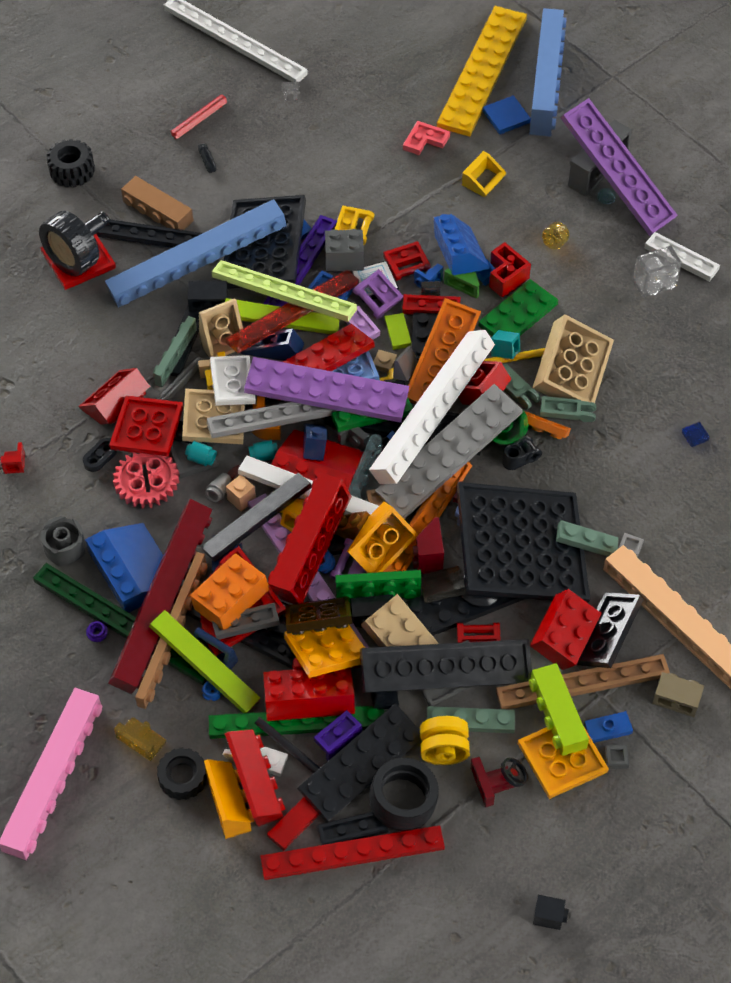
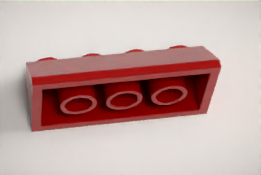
M253 729L225 733L252 816L258 827L283 818L282 811L286 809L282 797L277 798L275 790L278 789L275 777L269 776L267 769L271 768L267 755H262L260 748H263L264 745L260 734L256 736Z

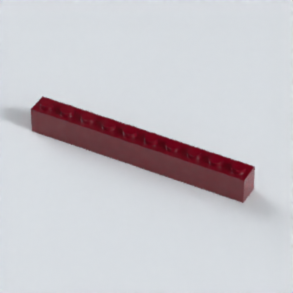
M189 499L185 505L108 684L131 695L136 688L139 689L144 678L142 676L143 672L147 670L152 659L150 658L152 651L155 652L159 642V635L149 625L164 610L171 614L174 607V599L178 597L182 588V580H185L189 571L188 566L190 562H193L197 553L195 551L197 545L201 546L205 538V534H203L204 528L208 529L213 518L210 517L213 509L192 499Z

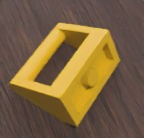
M483 151L462 173V186L482 197H486L506 175V171L490 154ZM488 169L496 175L483 187L476 179Z

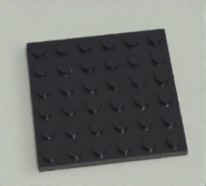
M458 482L456 489L466 594L553 601L556 594L570 589L587 603L590 601L584 549L556 541L557 527L561 520L580 526L576 493Z

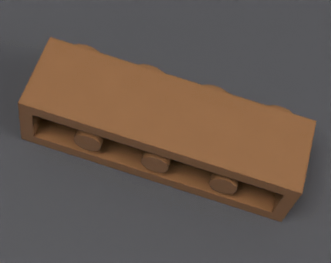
M137 176L132 178L121 189L123 201L126 205L134 207L141 214L149 216L166 228L185 230L193 222V213L190 207Z

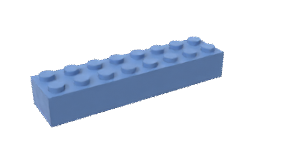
M543 8L529 135L551 137V130L555 129L556 119L553 117H557L558 106L554 104H558L559 93H556V91H559L560 80H557V78H561L562 67L558 66H562L563 55L560 53H563L564 42L561 41L565 39V30H562V28H566L567 18L563 17L564 10Z

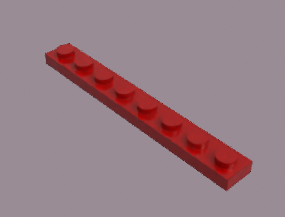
M439 825L260 855L264 880L435 852L444 850L445 845L441 826Z

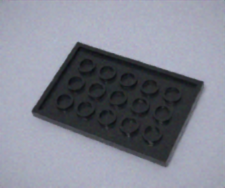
M305 195L233 200L230 220L274 199L284 214L287 226L229 255H225L224 261L295 284L306 205ZM227 282L228 289L243 288Z

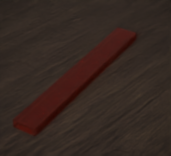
M345 270L312 290L338 297L357 286L359 279L348 270ZM287 303L227 337L226 344L235 352L240 353L313 310Z

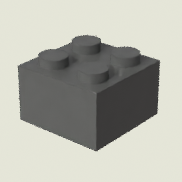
M363 230L325 231L326 272L364 270Z

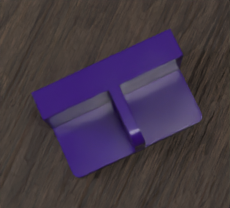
M346 710L314 736V741L326 753V760L329 761L362 733V725Z

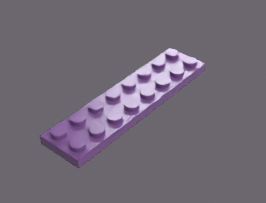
M589 98L561 117V120L649 236L678 216Z
M253 357L244 393L402 423L409 386Z

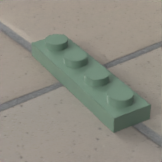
M188 316L186 321L181 323L177 336L172 338L168 351L163 353L159 366H155L153 376L156 386L163 388L197 331L196 318Z
M427 706V719L437 716L459 717L468 723L469 732L515 733V710Z

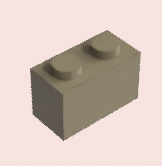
M662 672L652 704L695 718L704 685L699 684L695 680L680 678L673 673Z

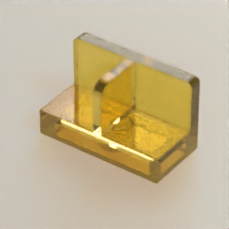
M132 717L126 725L119 722L114 728L117 739L149 761L166 744V739L153 731L150 723L147 721L141 723Z

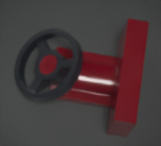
M480 756L471 759L470 769L485 808L494 805L495 793L515 787H522L528 781V773L525 767L515 758H506L501 763V768L485 772ZM506 762H512L510 768L508 766L505 767ZM516 765H517V766L520 768V770L522 771L523 777H524V781L519 777V776H520V773H519V771L516 769Z

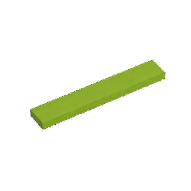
M237 300L241 321L330 335L339 330L340 319L322 313Z
M166 610L149 625L156 634L242 713H247L259 701L260 697Z

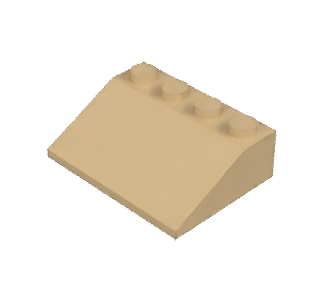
M564 314L553 323L532 388L549 397L579 399L595 403L614 340Z

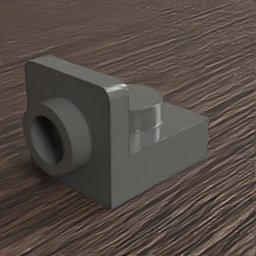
M359 427L338 432V443L344 445L350 441L352 446L360 450H366V447L369 446V435Z

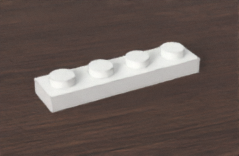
M656 232L645 243V249L709 282L719 270V264Z

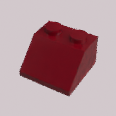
M435 517L416 537V545L412 546L413 569L421 570V576L443 574L444 548L439 517Z

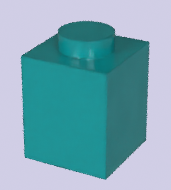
M498 330L491 337L495 344L491 349V356L514 359L521 351L520 333Z

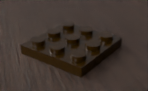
M349 596L285 605L287 634L300 635L308 630L320 632L328 627L340 629L352 624Z

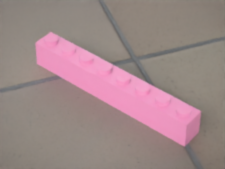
M74 688L0 838V849L2 852L27 860L29 854H33L35 851L36 840L39 834H42L46 828V819L49 813L52 814L55 809V800L58 794H61L65 788L67 775L73 772L75 767L74 761L77 755H80L83 751L84 740L86 736H90L93 730L95 717H99L101 714L102 705L99 695Z

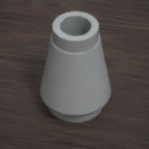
M221 473V475L206 486V497L213 502L222 500L226 493V486L231 482V477L226 473Z

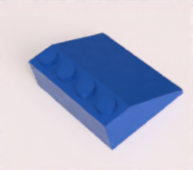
M144 523L103 530L86 538L88 553L121 608L129 613L141 607L163 557L162 552Z

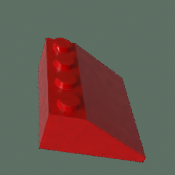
M294 429L278 449L271 465L294 474L299 472L303 477L310 480L317 478L320 472L340 478L351 494L367 460L368 453L327 440L324 461L304 459L303 432Z

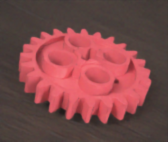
M132 452V457L125 455L126 461L120 460V466L115 467L116 473H113V484L116 494H119L121 500L125 499L126 504L132 501L133 507H136L138 503L141 504L142 509L145 507V504H148L150 508H152L153 503L160 506V500L167 502V495L173 497V490H177L179 471L176 463H173L172 457L167 458V456ZM143 464L147 468L150 492H146Z

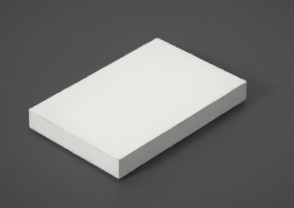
M249 355L210 357L215 406L255 404V395L244 393L245 383L251 366Z

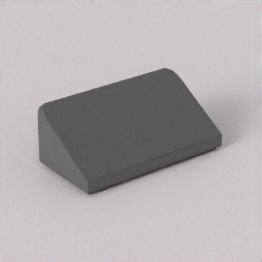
M408 346L394 361V379L408 381L412 377L418 360L411 346Z

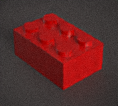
M570 589L558 593L546 612L530 647L553 664L557 663L561 670L573 667L577 664L601 613Z

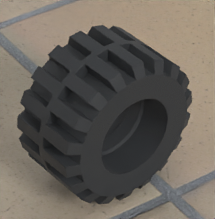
M69 139L68 141L61 140L62 142L55 143V146H51L50 151L47 152L46 157L50 177L53 181L67 188L69 186L73 188L77 185L82 186L84 182L90 181V178L94 175L93 172H95L91 148L85 142L81 143V140L74 141Z

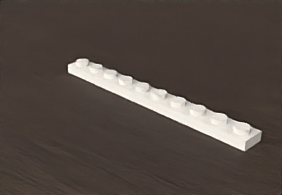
M168 0L164 4L165 11L295 84H298L308 74L306 68L184 0Z

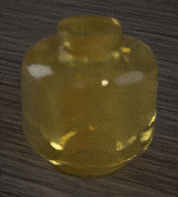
M553 222L544 229L542 240L548 248L559 249L568 241L569 230L563 223Z

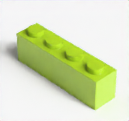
M557 663L532 670L529 686L532 692H536L538 697L536 699L539 710H543L545 714L544 721L547 729L553 733L552 741L555 749H559L562 756L587 749L589 738Z

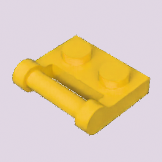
M342 206L334 230L356 229L359 218H362L364 220L361 230H363V245H365L369 225L375 215L369 210Z

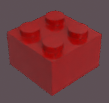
M483 361L458 398L462 404L471 405L493 384L502 391L505 390L511 381V377L501 362Z

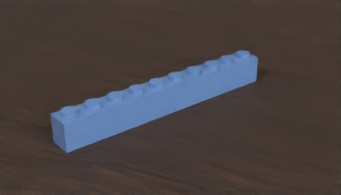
M273 199L105 280L107 288L118 307L126 305L155 289L178 280L190 272H194L225 255H229L258 239H262L287 226L284 214Z

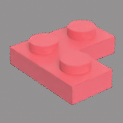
M417 121L403 144V150L420 155L426 143L444 148L450 137V131Z

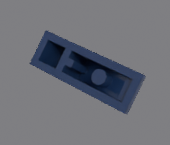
M292 328L245 337L247 347L241 349L240 353L242 355L285 361L301 352L304 342Z
M304 423L303 458L324 461L327 429L324 425Z

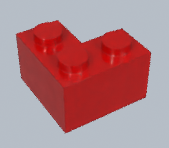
M506 242L491 251L490 263L495 269L490 272L489 287L503 298L530 278L531 263Z

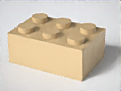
M398 594L361 624L379 647L439 644Z

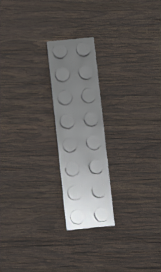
M493 384L420 450L397 484H381L375 490L376 494L405 519L523 413L522 408Z

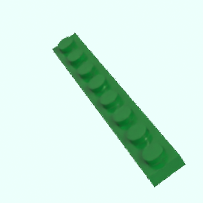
M373 706L355 707V714L352 715L362 725V730H365L384 714V709H374ZM266 712L209 715V738H226L225 733L251 729H253L256 736L259 734L260 736H269L254 724L259 717L281 735L319 733L340 715L267 721Z

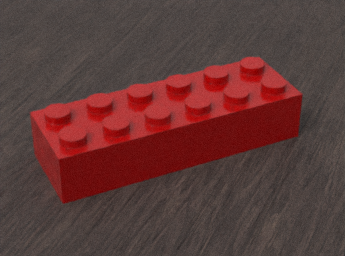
M321 472L313 480L312 490L303 502V509L295 519L292 532L286 538L283 552H280L277 557L274 571H271L268 577V585L280 600L292 604L304 602L352 497L342 479Z

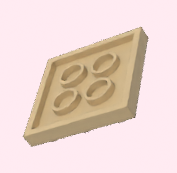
M185 389L182 441L243 444L244 432L211 438L207 426V418L244 411L245 404L215 406L214 390Z

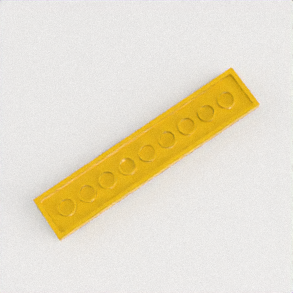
M494 6L437 121L438 128L471 136L481 116L483 107L486 105L525 24L527 14Z

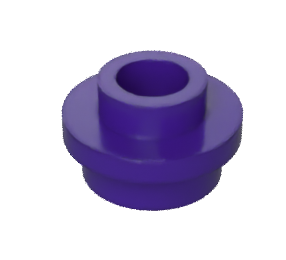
M99 621L90 623L86 629L87 638L92 642L103 641L108 634L106 625Z

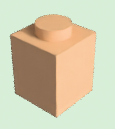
M239 475L226 486L227 500L241 512L248 507L249 501L256 498L255 486L242 475Z

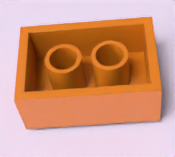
M235 553L190 594L194 609L210 622L216 623L221 630H226L236 618L239 619L246 609L254 605L269 590L265 574Z

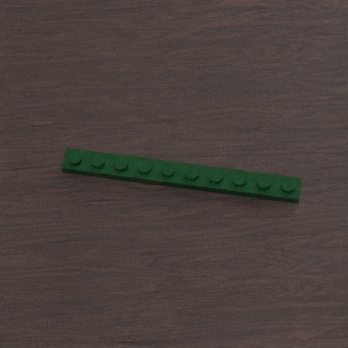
M45 563L33 577L34 582L95 620L105 624L108 628L126 639L128 638L136 620L135 616L48 563ZM171 648V657L168 664L201 685H204L207 679Z

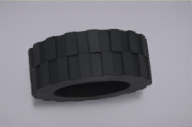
M183 747L176 750L173 749L169 753L167 752L160 759V764L157 766L160 788L172 799L188 800L191 797H195L199 792L201 793L207 783L204 759L202 756H199L198 752H194L190 748L184 749ZM179 764L189 765L193 770L191 780L183 784L176 783L171 777V772L175 766Z

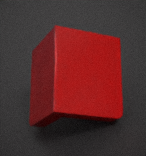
M18 442L17 451H6L4 456H1V466L4 474L24 473L25 451L22 442Z

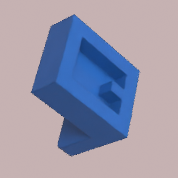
M437 263L433 268L428 269L426 274L418 269L415 270L414 283L419 288L430 292L443 280L444 267Z

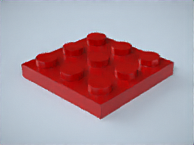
M97 234L94 235V238L99 248V260L94 266L79 276H71L63 272L50 259L44 248L40 247L41 253L65 290L116 269L115 262Z
M125 396L109 444L110 449L169 457L184 409L183 402Z

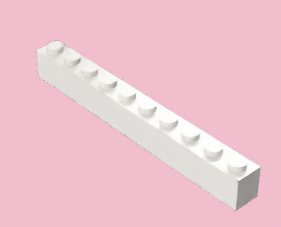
M486 330L469 331L370 467L369 471L379 484L398 483L495 344Z

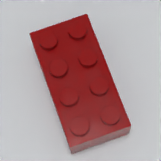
M351 667L311 678L308 677L304 669L263 672L267 721L342 715L346 710L351 714H355Z

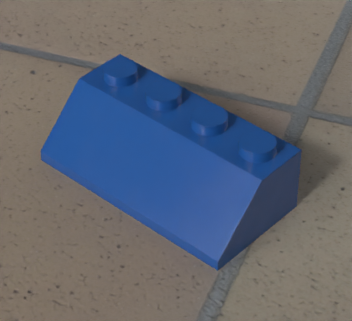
M452 214L434 217L435 238L452 275L490 269L470 226Z

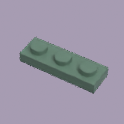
M562 520L558 523L557 542L607 557L618 549V537Z

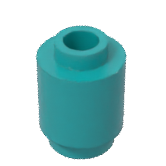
M272 439L248 446L250 457L263 462L273 460L278 451L277 443H272Z
M193 441L192 444H188L185 455H188L187 460L204 466H212L217 451L213 450L211 446Z

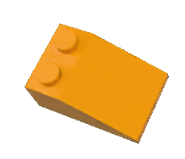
M383 502L368 517L347 552L367 573L383 572L416 539L418 534L392 506Z

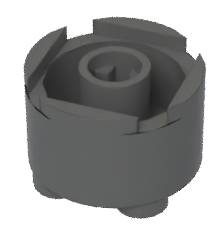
M59 516L49 520L44 525L40 535L45 555L55 565L71 564L84 556L86 543L82 527L77 520Z

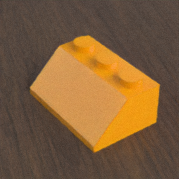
M204 760L208 784L225 839L252 831L251 823L254 822L251 810H246L244 803L248 801L244 789L240 790L238 783L241 780L237 769H233L232 762Z

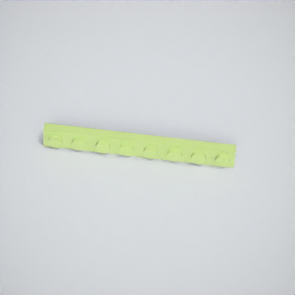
M221 260L212 270L213 278L227 281L228 283L349 322L357 311V304Z

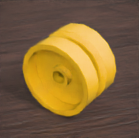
M437 716L422 722L420 725V738L423 741L421 743L422 759L434 765H453L468 759L470 756L469 741L467 740L469 737L468 723L464 719L455 716Z

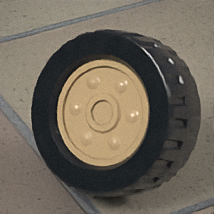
M59 211L41 224L39 228L40 241L47 255L59 269L68 275L79 276L98 262L99 248L94 235L105 228V226H108L110 219L106 213L100 212L84 223L71 212Z

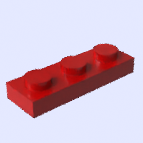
M404 294L403 314H413L414 312L439 313L445 298L460 303L461 297Z

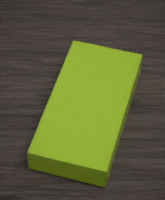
M399 313L385 316V324L392 349L412 347L404 314Z

